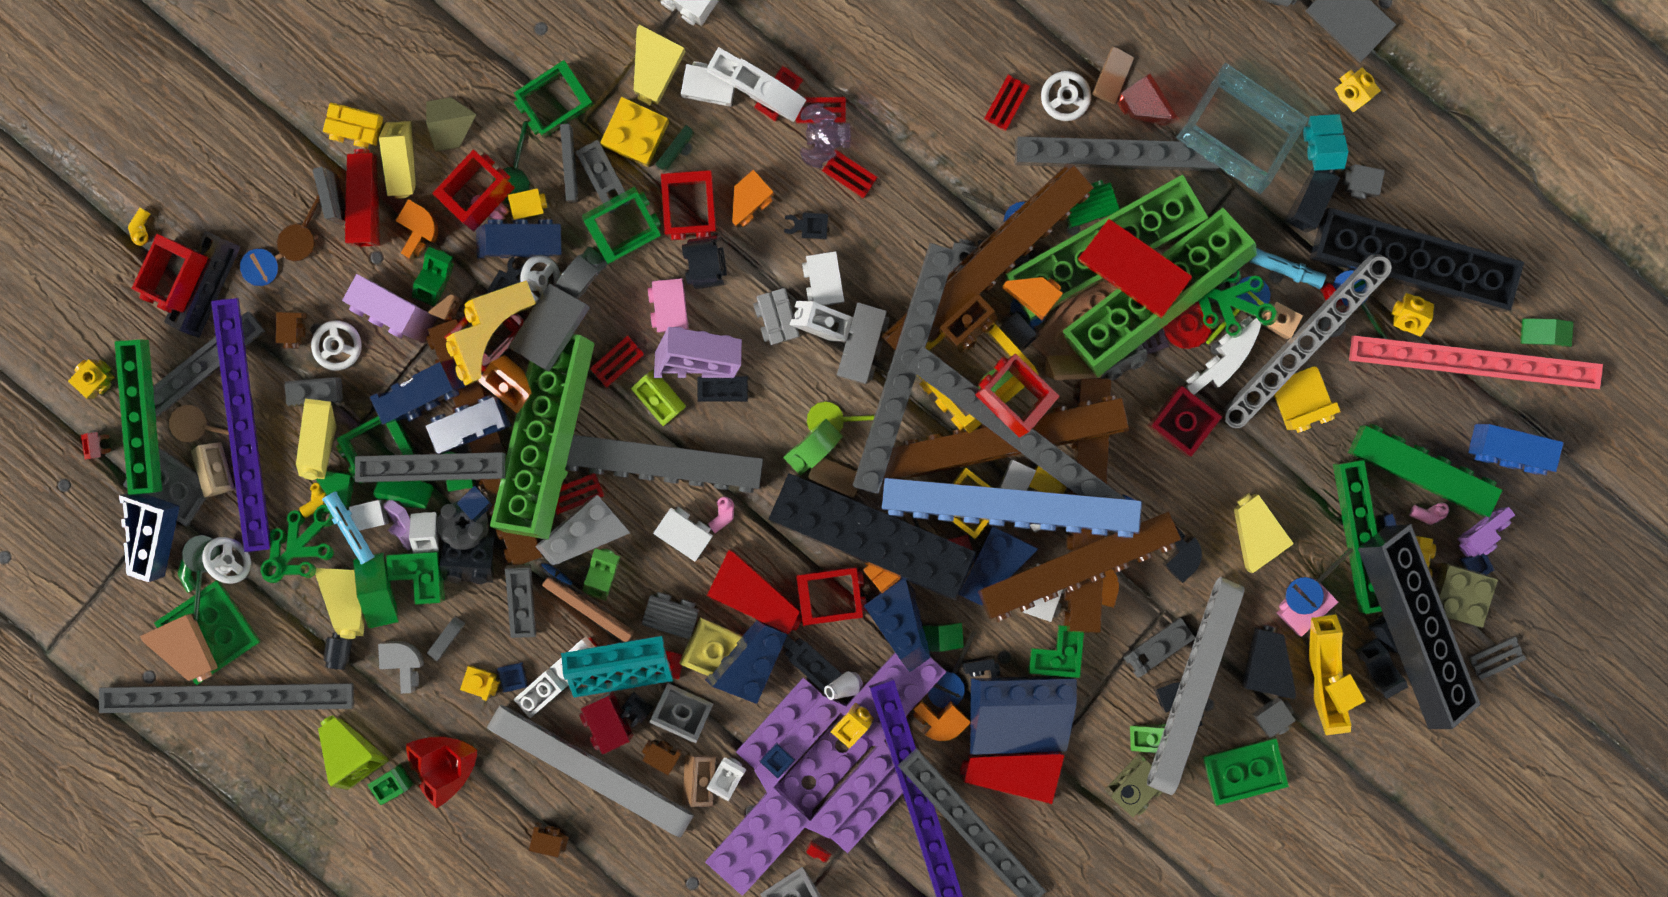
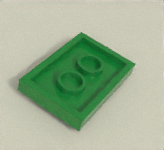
M1275 737L1202 756L1216 806L1289 787L1277 738Z

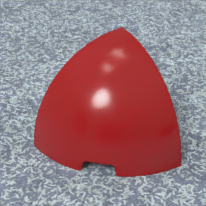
M428 737L406 744L410 768L418 773V777L421 780L419 787L436 809L446 803L461 789L470 776L477 758L476 748L453 738Z

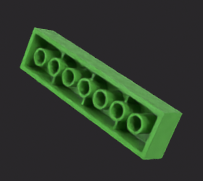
M1182 174L1006 274L1005 279L1006 281L1043 277L1048 281L1051 278L1061 286L1059 291L1063 293L1062 297L1052 308L1054 309L1105 280L1079 262L1078 259L1108 219L1157 251L1196 229L1208 219V216ZM1019 302L1030 322L1038 318Z
M1224 208L1220 209L1162 254V256L1192 276L1191 281L1162 319L1120 289H1116L1063 330L1066 342L1098 378L1257 255L1255 241Z
M572 335L549 372L529 361L526 378L532 394L516 415L505 461V479H501L490 526L506 533L549 540L595 344L582 335Z

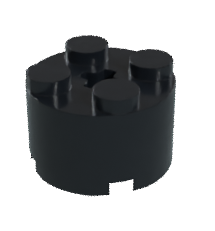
M719 235L688 239L687 244H682L683 257L688 259L689 269L685 270L687 284H691L695 289L724 286L727 284L726 280H722V276L727 275L724 249L723 247L718 248L717 242L721 241Z

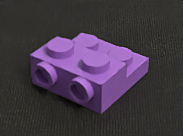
M1509 507L1496 508L1490 517H1484L1459 536L1457 539L1461 543L1459 548L1467 557H1475L1483 553L1487 555L1498 547L1496 542L1501 539L1496 530L1500 532L1511 524L1510 519L1515 516L1513 511Z

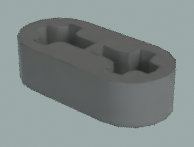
M455 616L432 645L427 655L439 661L466 623Z

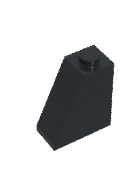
M1312 168L1284 222L1305 233L1317 229L1340 178L1334 175V170L1314 171V168Z
M1263 625L1262 629L1255 627L1242 686L1246 689L1296 699V690L1284 635L1277 632V627Z

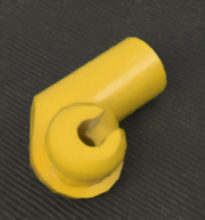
M140 207L129 223L128 230L133 243L142 246L148 242V234L144 224L149 218L150 213Z
M318 482L313 483L310 487L312 491L311 501L299 507L301 514L305 518L314 514L319 506L326 505L322 499L327 494Z

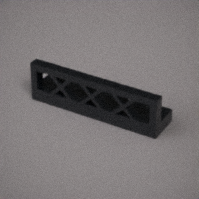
M204 232L196 252L208 257V260L183 313L180 312L177 322H175L179 311L173 309L171 313L168 312L164 323L181 332L200 338L212 312L211 301L217 300L240 246L210 232ZM211 239H212V240H213L212 245H211L210 249L207 251V248H208V246H209V244H210V241H211Z

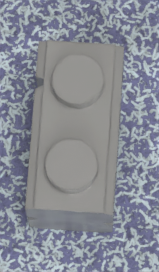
M785 288L756 297L758 302L753 303L757 318L762 317L765 324L764 327H761L765 342L770 341L772 346L800 337L798 329L790 325L794 315Z

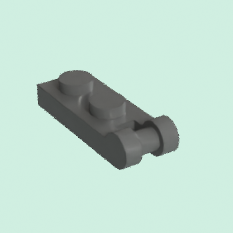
M598 140L576 151L603 203L610 200L607 193L616 189L618 195L625 192ZM631 201L624 203V206L629 205ZM613 209L609 211V215L615 212L616 210Z
M1179 617L1125 654L1123 658L1127 664L1130 663L1134 668L1133 673L1139 678L1190 643L1195 637L1182 618ZM1144 653L1148 660L1142 664L1138 657Z

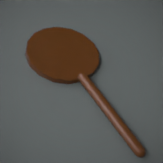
M319 194L303 224L289 225L278 236L277 248L280 254L287 260L294 262L302 261L313 251L315 245L314 236L306 227L320 203Z

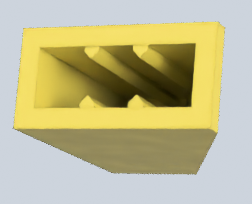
M641 25L638 26L636 34L634 92L638 95L637 99L649 106L651 103L658 105L685 54V49Z
M411 121L386 122L379 136L387 196L406 198L413 194L416 187Z
M305 399L296 467L299 476L308 480L325 479L337 428L332 405L329 401Z
M1248 493L1237 501L1239 505L1234 508L1245 568L1248 572L1254 573L1294 543L1261 497L1257 494L1251 496Z
M316 568L315 575L336 633L345 639H355L356 636H363L365 617L356 595L354 570Z

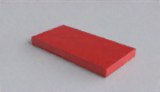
M1110 219L1106 221L1078 259L1079 262L1161 319L1192 279L1190 274Z

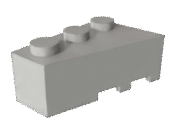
M857 303L837 372L838 377L866 384L867 379L872 381L876 366L872 365L874 355L879 356L883 343L878 341L881 331L886 332L890 319L885 317L887 311Z
M595 495L550 533L549 540L543 539L535 547L551 565H556L625 536L630 532L601 498Z

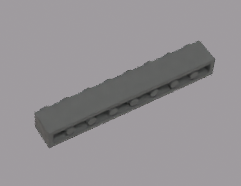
M1017 137L1015 140L1014 165L1064 167L1068 163L1075 165V167L1216 171L1220 165V143Z
M573 435L565 470L579 471V467H588L589 473L604 474V470L614 471V476L629 477V473L639 474V479L654 480V476L664 477V482L679 484V479L689 480V485L704 487V482L714 483V488L729 490V485L739 486V491L754 493V488H760L763 458Z

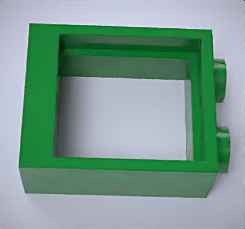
M565 60L514 92L517 98L514 104L521 114L526 112L531 119L528 125L535 135L540 133L543 138L558 130L560 125L569 123L594 106ZM563 75L581 104L544 128L525 98L558 76Z
M636 187L625 191L582 215L585 225L607 264L661 236L658 228L662 225L655 213L650 215L646 207L650 203L644 192L638 193ZM634 198L650 228L611 248L596 218Z
M379 416L336 438L339 443L336 445L341 457L343 459L347 458L351 467L348 469L354 480L355 456L358 455L350 441L381 425L382 422ZM400 420L387 423L386 425L402 455H418Z

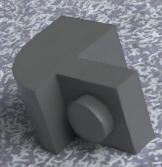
M589 246L567 267L556 282L555 287L579 299L586 292L591 282L608 265L605 258Z

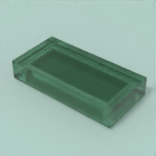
M684 126L655 164L663 173L668 170L694 136V131L689 126Z

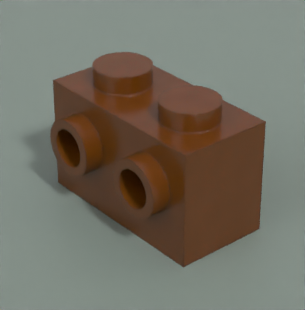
M977 293L940 327V330L951 345L961 353L964 349L966 351L971 349L977 342L976 338L983 332L988 333L996 325L997 316L991 306Z

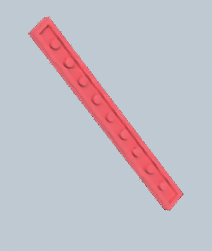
M1352 336L1349 361L1589 389H1600L1603 364L1362 336Z

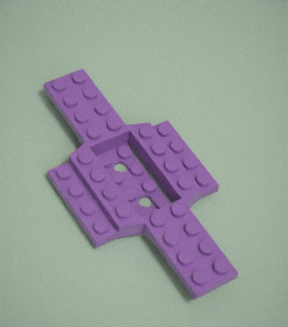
M894 653L847 704L836 699H828L826 695L822 694L803 677L737 749L736 753L754 768L766 793L705 860V863L743 896L804 828L831 838L848 853L903 793L888 745L885 742V736L869 686L893 678L905 716H907L946 671L930 658L909 672L897 654ZM856 702L860 706L865 707L871 716L874 717V720L869 729L846 752H839L835 748L838 738L831 733V730ZM839 715V718L810 748V750L800 759V761L790 770V772L780 782H778ZM776 742L795 758V761L778 779L759 762ZM875 746V748L865 757V759L855 768V770L845 779V781L835 790V792L812 816V810L819 804V802L829 793V791L839 782V780L849 771V769L859 760V758L869 749V747ZM807 775L813 776L816 779L815 787L805 789L801 784L803 777Z

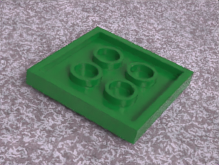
M216 580L201 590L197 623L218 666L217 669L211 671L213 675L261 641L220 581ZM195 595L155 621V626L159 628L185 615L194 614ZM197 678L193 679L196 685L201 683L198 682Z

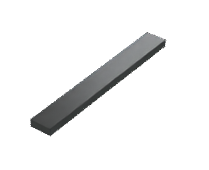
M917 748L898 765L1017 897H1041L1046 892Z

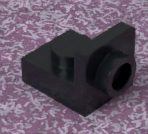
M991 656L961 661L963 672L965 674L969 673L970 677L984 675L986 670L989 672V678L1001 676L999 663L994 662Z

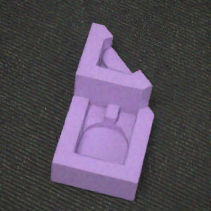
M387 500L383 507L394 522L388 531L396 536L403 544V547L409 551L412 548L409 540V515L405 508L393 500Z

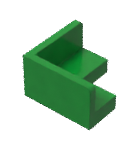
M442 551L386 555L388 581L413 579L415 604L441 603L445 601L444 580L440 569Z
M384 553L374 554V558L362 565L358 558L353 560L356 595L368 628L399 622L397 603L391 589V583L388 581L387 562Z
M1058 625L1056 650L1031 648L1030 664L1027 667V671L1030 674L1080 678L1084 633L1067 632V626Z

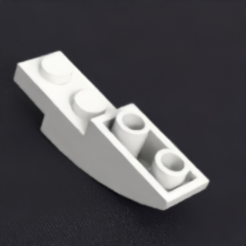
M719 47L706 68L707 72L748 94L750 98L792 122L795 121L806 101L805 98L764 71Z
M1248 316L1239 323L1242 327V334L1239 337L1232 338L1228 334L1224 335L1219 340L1221 345L1216 348L1222 357L1219 358L1216 355L1205 364L1208 368L1201 374L1196 371L1187 378L1188 384L1184 388L1194 395L1209 382L1215 388L1225 383L1240 367L1255 343L1261 326L1256 317L1252 319L1251 316Z
M584 637L568 652L594 648L595 646L587 637ZM562 658L514 699L529 718L534 716L569 685L568 681L563 677Z

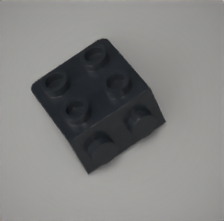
M458 523L457 525L461 529H465V526L470 523ZM489 524L487 535H484L479 540L478 545L469 549H455L449 543L443 541L440 561L443 580L451 583H459L461 581L476 584L493 583L494 569L492 559L496 529Z

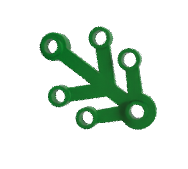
M1239 269L1235 271L1237 272L1235 278L1231 279L1228 277L1219 285L1227 281L1233 284L1239 282L1241 279ZM1252 276L1248 281L1223 291L1213 288L1198 300L1204 315L1203 322L1211 329L1216 328L1220 320L1217 314L1212 311L1209 298L1218 301L1226 322V332L1232 338H1237L1242 334V327L1236 322L1231 307L1256 316L1258 321L1265 326L1274 324L1278 318V313L1271 304L1265 303L1257 306L1237 298V296L1250 291L1260 292L1264 288V282L1259 276ZM1254 281H1260L1258 287L1253 288L1251 286ZM1265 313H1272L1270 319L1265 320L1263 318ZM1209 317H1215L1214 323H1207ZM1238 326V330L1235 333H1230V328Z
M321 505L315 510V521L299 538V526L304 523L305 517L297 510L291 511L287 516L289 523L288 536L285 531L279 528H275L270 532V558L263 562L260 569L265 581L277 583L285 575H301L305 578H312L315 575L316 567L309 562H302L300 565H287L293 558L319 557L323 560L332 558L334 550L327 544L323 543L319 546L305 547L324 527L334 524L332 521L334 518L326 505ZM298 515V520L294 522V517ZM281 533L280 538L276 540L277 534ZM287 540L286 551L280 556L281 545ZM327 548V553L322 555L323 550ZM309 566V571L305 574V569Z

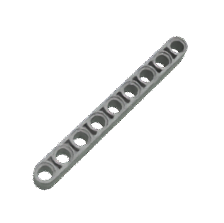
M1380 254L1370 255L1235 395L1223 410L1224 419L1232 428L1243 427L1386 279L1392 268L1387 258ZM1377 260H1382L1384 264L1382 271L1373 273V263ZM1359 279H1364L1366 282L1365 288L1360 292H1356L1354 290V283ZM1340 298L1348 300V305L1344 310L1336 309V302ZM1329 317V326L1325 329L1318 328L1319 319ZM1306 335L1312 336L1310 346H1300L1302 337ZM1287 354H1293L1295 357L1293 364L1284 366L1282 364L1283 357ZM1271 372L1276 373V381L1273 384H1266L1264 381L1265 376ZM1251 391L1259 392V398L1255 402L1247 401V395ZM1235 409L1241 410L1242 416L1236 421L1229 419L1231 411Z
M1219 577L1213 586L1147 778L1148 786L1169 795H1173L1179 785L1244 594V586L1223 577Z
M499 705L487 726L493 733L677 837H682L694 816L692 812L504 705Z

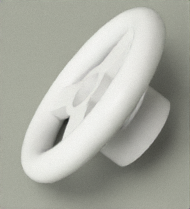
M1061 71L1050 76L1044 83L1041 100L1044 109L1050 116L1061 121H1072L1081 117L1087 111L1091 102V90L1087 81L1079 74L1071 71ZM1061 79V87L1057 92V98L1050 102V88L1056 81ZM1069 79L1076 81L1081 86L1084 94L1083 99L1078 97L1077 88L1069 84ZM1065 91L1069 92L1071 98L1064 99L1062 93ZM1061 104H1075L1079 106L1076 111L1068 114L1055 110Z
M536 255L528 259L524 264L520 281L527 280L531 293L532 291H539L541 297L547 288L549 276L553 274V286H555L561 274L558 266L551 258L544 255ZM536 263L547 265L543 271H530L531 267ZM532 293L535 303H537L540 298Z
M339 320L329 321L321 325L315 331L311 342L312 353L316 361L324 368L335 371L344 370L352 366L357 361L362 347L361 338L357 330L349 323ZM338 328L346 330L352 336L354 347L345 345L344 340L338 334ZM329 330L330 335L323 342L324 351L320 353V338L323 333ZM334 341H338L339 348L337 350H334L332 348V343ZM342 352L351 355L346 361L341 363H332L326 360L331 355H338Z
M215 538L203 550L202 560L205 569L213 578L220 582L228 584L237 583L245 579L250 572L251 558L249 553L244 552V546L232 538ZM223 545V553L211 561L210 554L213 548ZM232 547L241 554L243 567L235 562V558L232 555ZM231 570L237 573L234 576H226Z

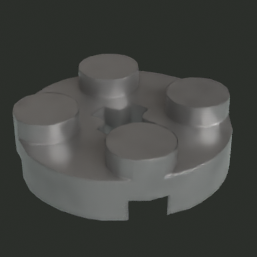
M457 502L442 507L441 514L437 520V528L440 538L449 543L451 547L455 549H469L478 545L479 540L484 535H487L489 523L486 512L474 522L459 507ZM461 521H466L470 523L465 526V529H461L460 526L457 525Z

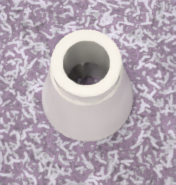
M845 672L825 687V694L830 700L854 696L863 687L862 679L856 672Z

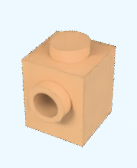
M1278 302L1271 303L1278 313V318L1272 325L1265 326L1261 324V326L1285 339L1292 338L1303 315ZM1265 313L1263 318L1265 320L1270 319L1272 313Z

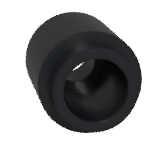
M333 632L332 636H327L323 659L326 661V668L345 670L346 664H349L352 639L342 638L336 632Z

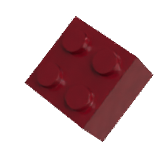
M1177 386L1147 426L1186 457H1192L1222 416L1186 388Z
M613 691L596 697L581 707L580 719L585 728L589 726L593 735L590 737L592 745L596 751L600 749L602 755L629 743L633 738L634 734L626 717L620 718V714L623 711Z

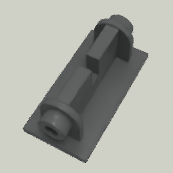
M1142 344L1104 372L1101 378L1113 381L1130 369L1136 370L1142 367L1148 361L1146 349L1143 348Z

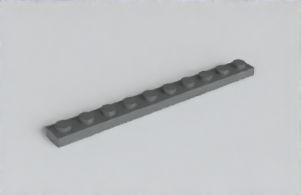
M929 243L853 482V486L856 488L879 493L916 378V373L907 366L920 349L926 346L956 251L953 249Z
M924 346L907 366L1077 495L1126 500L1122 495L1033 428L1030 432L1019 438L975 396L980 390L977 386Z
M353 683L123 686L99 688V713L354 708Z

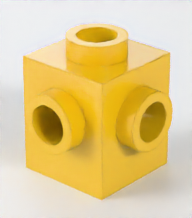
M1363 67L1355 73L1352 69L1339 78L1342 83L1335 88L1340 100L1347 104L1352 112H1355L1381 91L1375 84L1372 75L1366 72Z
M1406 293L1401 301L1397 300L1393 307L1392 314L1395 315L1393 326L1421 337L1433 319L1434 304L1419 296Z
M88 359L83 360L76 366V373L68 382L86 399H94L98 394H104L111 387L112 384L110 382L114 376L109 372L111 368L101 359L98 361Z

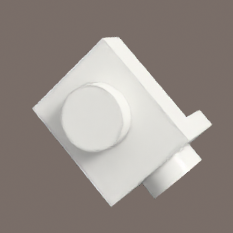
M724 757L706 789L729 801L746 769L736 759Z

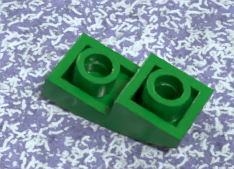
M422 481L378 482L373 494L376 499L400 501L403 507L426 508L434 488L432 485Z

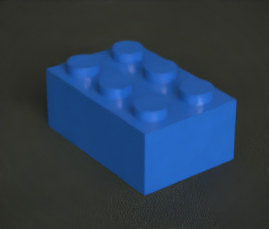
M1475 424L1468 453L1476 455L1475 460L1486 463H1498L1500 461L1499 466L1511 469H1522L1524 467V472L1547 475V471H1557L1563 442L1491 424Z

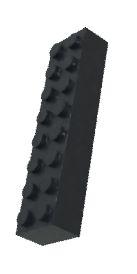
M1334 208L1325 209L1310 255V259L1349 270H1356L1370 255L1380 254L1390 261L1392 267L1390 274L1385 280L1499 312L1511 311L1525 263ZM1377 260L1373 263V273L1382 271L1384 267L1383 261Z
M790 473L786 477L768 519L778 526L954 601H957L976 557L975 551Z
M1412 525L1386 526L1361 545L1358 551L1428 729H1454L1481 705Z

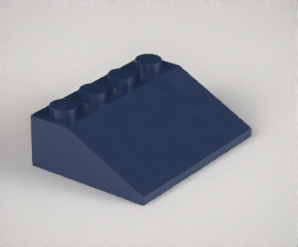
M1064 676L971 678L970 754L1067 751L1077 703V679Z

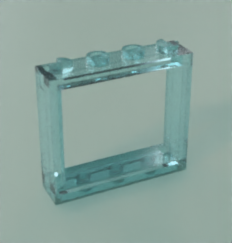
M1225 62L1215 74L1176 138L1186 144L1187 147L1204 156L1206 160L1225 170L1228 175L1234 176L1246 184L1249 189L1252 188L1261 194L1272 182L1309 118ZM1218 87L1289 133L1267 172L1195 125Z

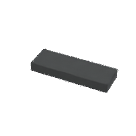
M569 124L560 125L566 201L574 203L578 201L573 128Z
M506 565L505 575L511 638L536 637L531 565Z

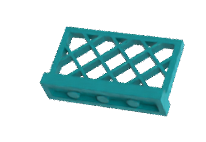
M662 636L561 653L563 677L568 681L574 698L673 681ZM642 667H644V668H647L648 670L642 671V670H639V669L642 668ZM618 671V672H621V673H623V674H622V675H616L615 673ZM655 672H661V673H663V674H657V675H655L654 673H655ZM591 676L598 677L596 680L590 679ZM606 680L613 681L610 683H604ZM581 684L587 685L586 687L578 688Z

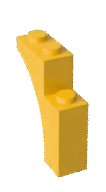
M527 280L471 299L464 304L466 307L464 309L465 316L473 326L446 338V347L450 356H453L455 359L457 376L461 381L463 380L465 386L482 378L481 366L484 350L496 328L509 316L529 309L536 304Z
M1337 615L1311 618L1309 663L1315 677L1313 699L1325 735L1351 732V721L1348 711L1339 714L1324 687L1330 684L1329 678L1341 672L1343 674V632Z

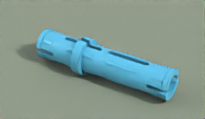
M1256 248L1257 255L1249 261L1250 263L1293 278L1294 282L1299 283L1301 281L1318 289L1322 288L1326 279V274L1307 268L1306 264L1293 263Z
M335 491L324 497L322 500L334 518L332 519L333 523L339 526L360 564L362 565L374 558L375 556L351 518V511H347L337 492ZM336 507H338V509L340 510L348 526H346L343 522L342 518L336 510ZM349 530L353 532L362 549H359Z

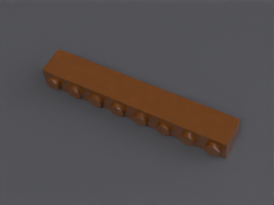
M1168 511L1140 523L1139 534H1133V538L1118 537V533H1115L981 589L978 593L989 619L996 617L997 622L1011 617L1010 611L1020 608V611L1023 612L1035 607L1033 601L1043 598L1044 602L1059 597L1057 591L1067 588V591L1071 592L1083 587L1081 581L1090 578L1091 582H1095L1106 577L1104 572L1112 568L1115 573L1129 567L1128 562L1137 558L1140 563L1152 558L1151 552L1161 549V552L1164 553L1176 548L1174 542L1181 540Z

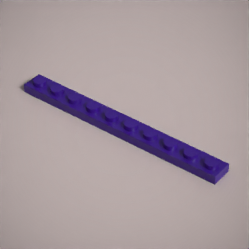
M239 298L211 301L244 552L268 550L271 548V540L269 538L270 532Z
M893 678L869 686L935 896L963 897L935 807L898 767L916 747Z

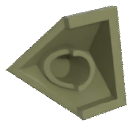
M451 97L426 102V123L436 152L460 148L476 116L474 112Z

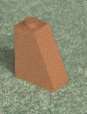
M193 613L140 636L142 642L188 681L197 678L198 682H201L213 676L211 671L218 668L197 621L193 619Z

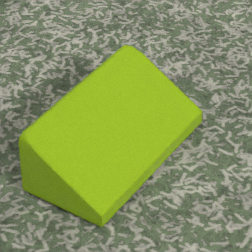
M654 369L643 376L631 388L662 426H665L686 408V405L663 378H654Z

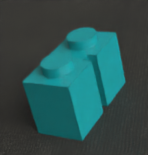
M1340 114L1309 116L1308 126H1305L1303 129L1304 141L1309 144L1307 149L1308 160H1312L1314 171L1345 169L1349 151L1345 135H1343L1344 130Z

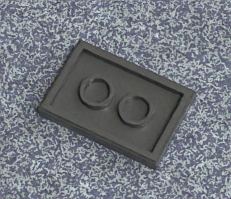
M1315 0L1306 10L1358 62L1363 61L1396 25L1371 0Z
M324 167L314 168L312 171L324 218L341 226L345 225L346 206L338 175Z
M548 284L508 348L549 372L590 307L555 286Z
M159 447L162 491L144 494L179 505L177 521L184 526H189L206 500L203 496L197 472ZM126 479V481H125L124 484H123V486H125L126 488H127V479Z

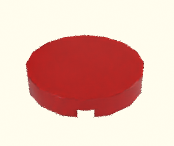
M1199 301L1195 302L1162 328L1164 336L1174 346L1191 349L1199 347L1209 338L1212 329L1208 328L1203 322L1204 315ZM1212 317L1208 318V324H1212Z

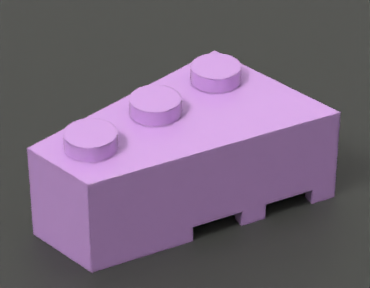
M358 274L354 277L342 300L351 305L349 310L361 317L365 313L370 316L368 321L381 328L384 324L390 327L388 332L402 339L403 335L422 343L425 342L426 336L429 335L428 329L433 327L438 318Z
M668 327L655 351L654 378H662V373H678V378H686V373H702V378H734L741 366L742 339L733 338L728 335L709 334L705 331H691L681 327Z

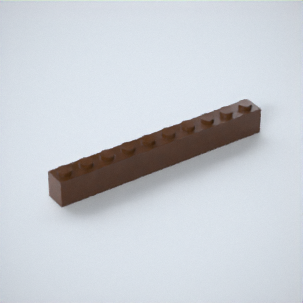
M1067 163L948 274L927 342L935 341L941 334L940 327L977 293L980 294L983 290L987 291L992 288L997 282L996 278L1002 272L1004 274L1009 272L1015 266L1014 261L1021 255H1027L1034 248L1033 244L1039 238L1043 239L1052 232V226L1058 220L1060 222L1065 220L1071 214L1070 209L1077 203H1083L1090 196L1089 192L1093 189V186L1075 165ZM907 313L882 335L894 350H896Z
M454 319L428 329L429 335L426 336L428 345L431 350L435 349L438 357L435 360V364L454 359L447 351V340L444 337L460 321L459 319ZM476 381L459 390L460 395L453 399L455 404L452 407L453 414L455 413L454 409L467 404L471 407L478 404L479 399L486 397L487 393L484 385ZM500 431L465 444L470 445L472 453H505L506 461L508 451ZM479 479L478 482L482 492H487L489 500L493 504L488 509L492 516L501 479ZM496 529L499 539H504L507 548L504 549V554L508 563L521 565L543 557L542 553L535 547L540 543L539 538L506 533Z
M1087 378L1080 379L1078 384H1074L1073 399H1077V404L1085 401H1092V404L1102 402V398L1111 396L1110 379ZM1109 436L1072 443L1071 449H1075L1074 460L1107 484ZM1069 489V495H1077ZM1082 529L1081 533L1067 535L1066 548L1072 552L1104 539L1105 536L1094 535L1090 529ZM1090 578L1081 581L1083 587L1068 592L1067 588H1065L1064 600L1068 601V611H1064L1063 626H1067V632L1100 633L1103 578L1095 582H1091Z
M1116 395L1104 397L1102 402L1092 404V401L1081 402L1077 404V408L1067 410L1066 406L1054 408L1052 413L1043 415L1033 427L1035 431L1057 447L1130 431L1123 399H1117ZM981 424L977 430H973L970 434L963 428L961 430H954L953 435L943 437L942 433L928 436L929 440L919 442L918 439L904 441L903 446H893L882 484H884L885 478L905 480L1021 455L1022 453L984 424Z

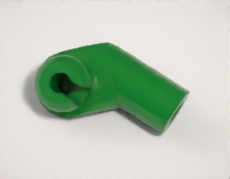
M182 558L179 564L178 577L186 592L189 593L196 589V581L192 576V571L186 567Z

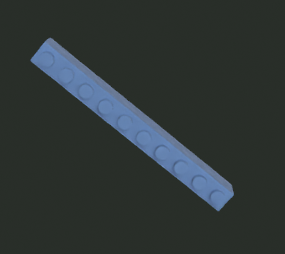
M885 478L882 509L888 511L889 516L903 517V513H913V518L928 519L929 515L939 516L938 520L954 521V517L964 518L965 523L979 524V519L989 520V525L1004 526L1005 522H1014L1015 527L1030 528V524L1041 525V530L1056 531L1057 526L1066 527V532L1081 533L1082 529H1090L1094 535L1107 536V532L1112 531L1118 532V537L1133 538V534H1139L1142 502Z

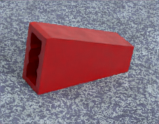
M355 149L354 154H347L345 243L354 247L380 246L377 156L370 153L369 149Z
M728 550L707 596L788 635L791 629L796 631L802 617L798 616L800 610L735 551Z
M1062 752L969 754L968 759L962 761L960 775H963L965 783L1052 804L1065 755Z

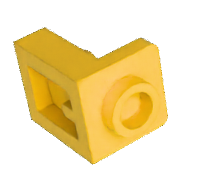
M469 665L460 690L480 696L482 700L487 701L490 699V696L496 695L499 682L496 681L498 674Z
M855 702L846 715L833 727L831 733L848 748H851L869 729L874 717L871 716L865 707Z

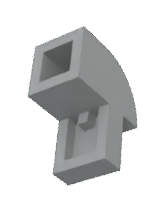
M404 641L379 643V669L400 668L401 694L415 691V687L419 685L418 671H414V668L424 665V660L419 650L412 644Z

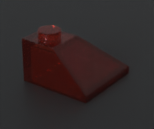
M1148 74L1118 96L1120 100L1118 105L1125 115L1129 114L1133 119L1166 126L1177 117L1151 74Z

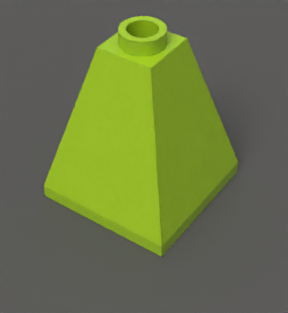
M332 715L321 722L322 726L318 728L327 779L331 787L349 790L389 762L384 754L342 719Z

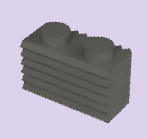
M341 378L285 382L286 404L289 407L304 406L305 399L329 401L333 404L342 403L343 401Z
M657 592L656 595H650L642 625L690 639L699 608H696V603L681 599L680 603L671 600V595Z

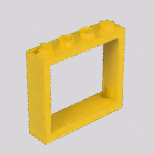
M997 325L987 333L1008 357L1016 353L1039 375L1035 366ZM942 332L935 341L927 342L925 348L930 350L944 338ZM918 376L921 379L919 383L921 388L928 395L933 393L938 398L935 403L944 413L948 410L954 416L951 418V421L959 430L964 428L970 434L982 424L970 414L965 416L948 397ZM1013 376L997 389L994 394L1006 403L1025 386Z

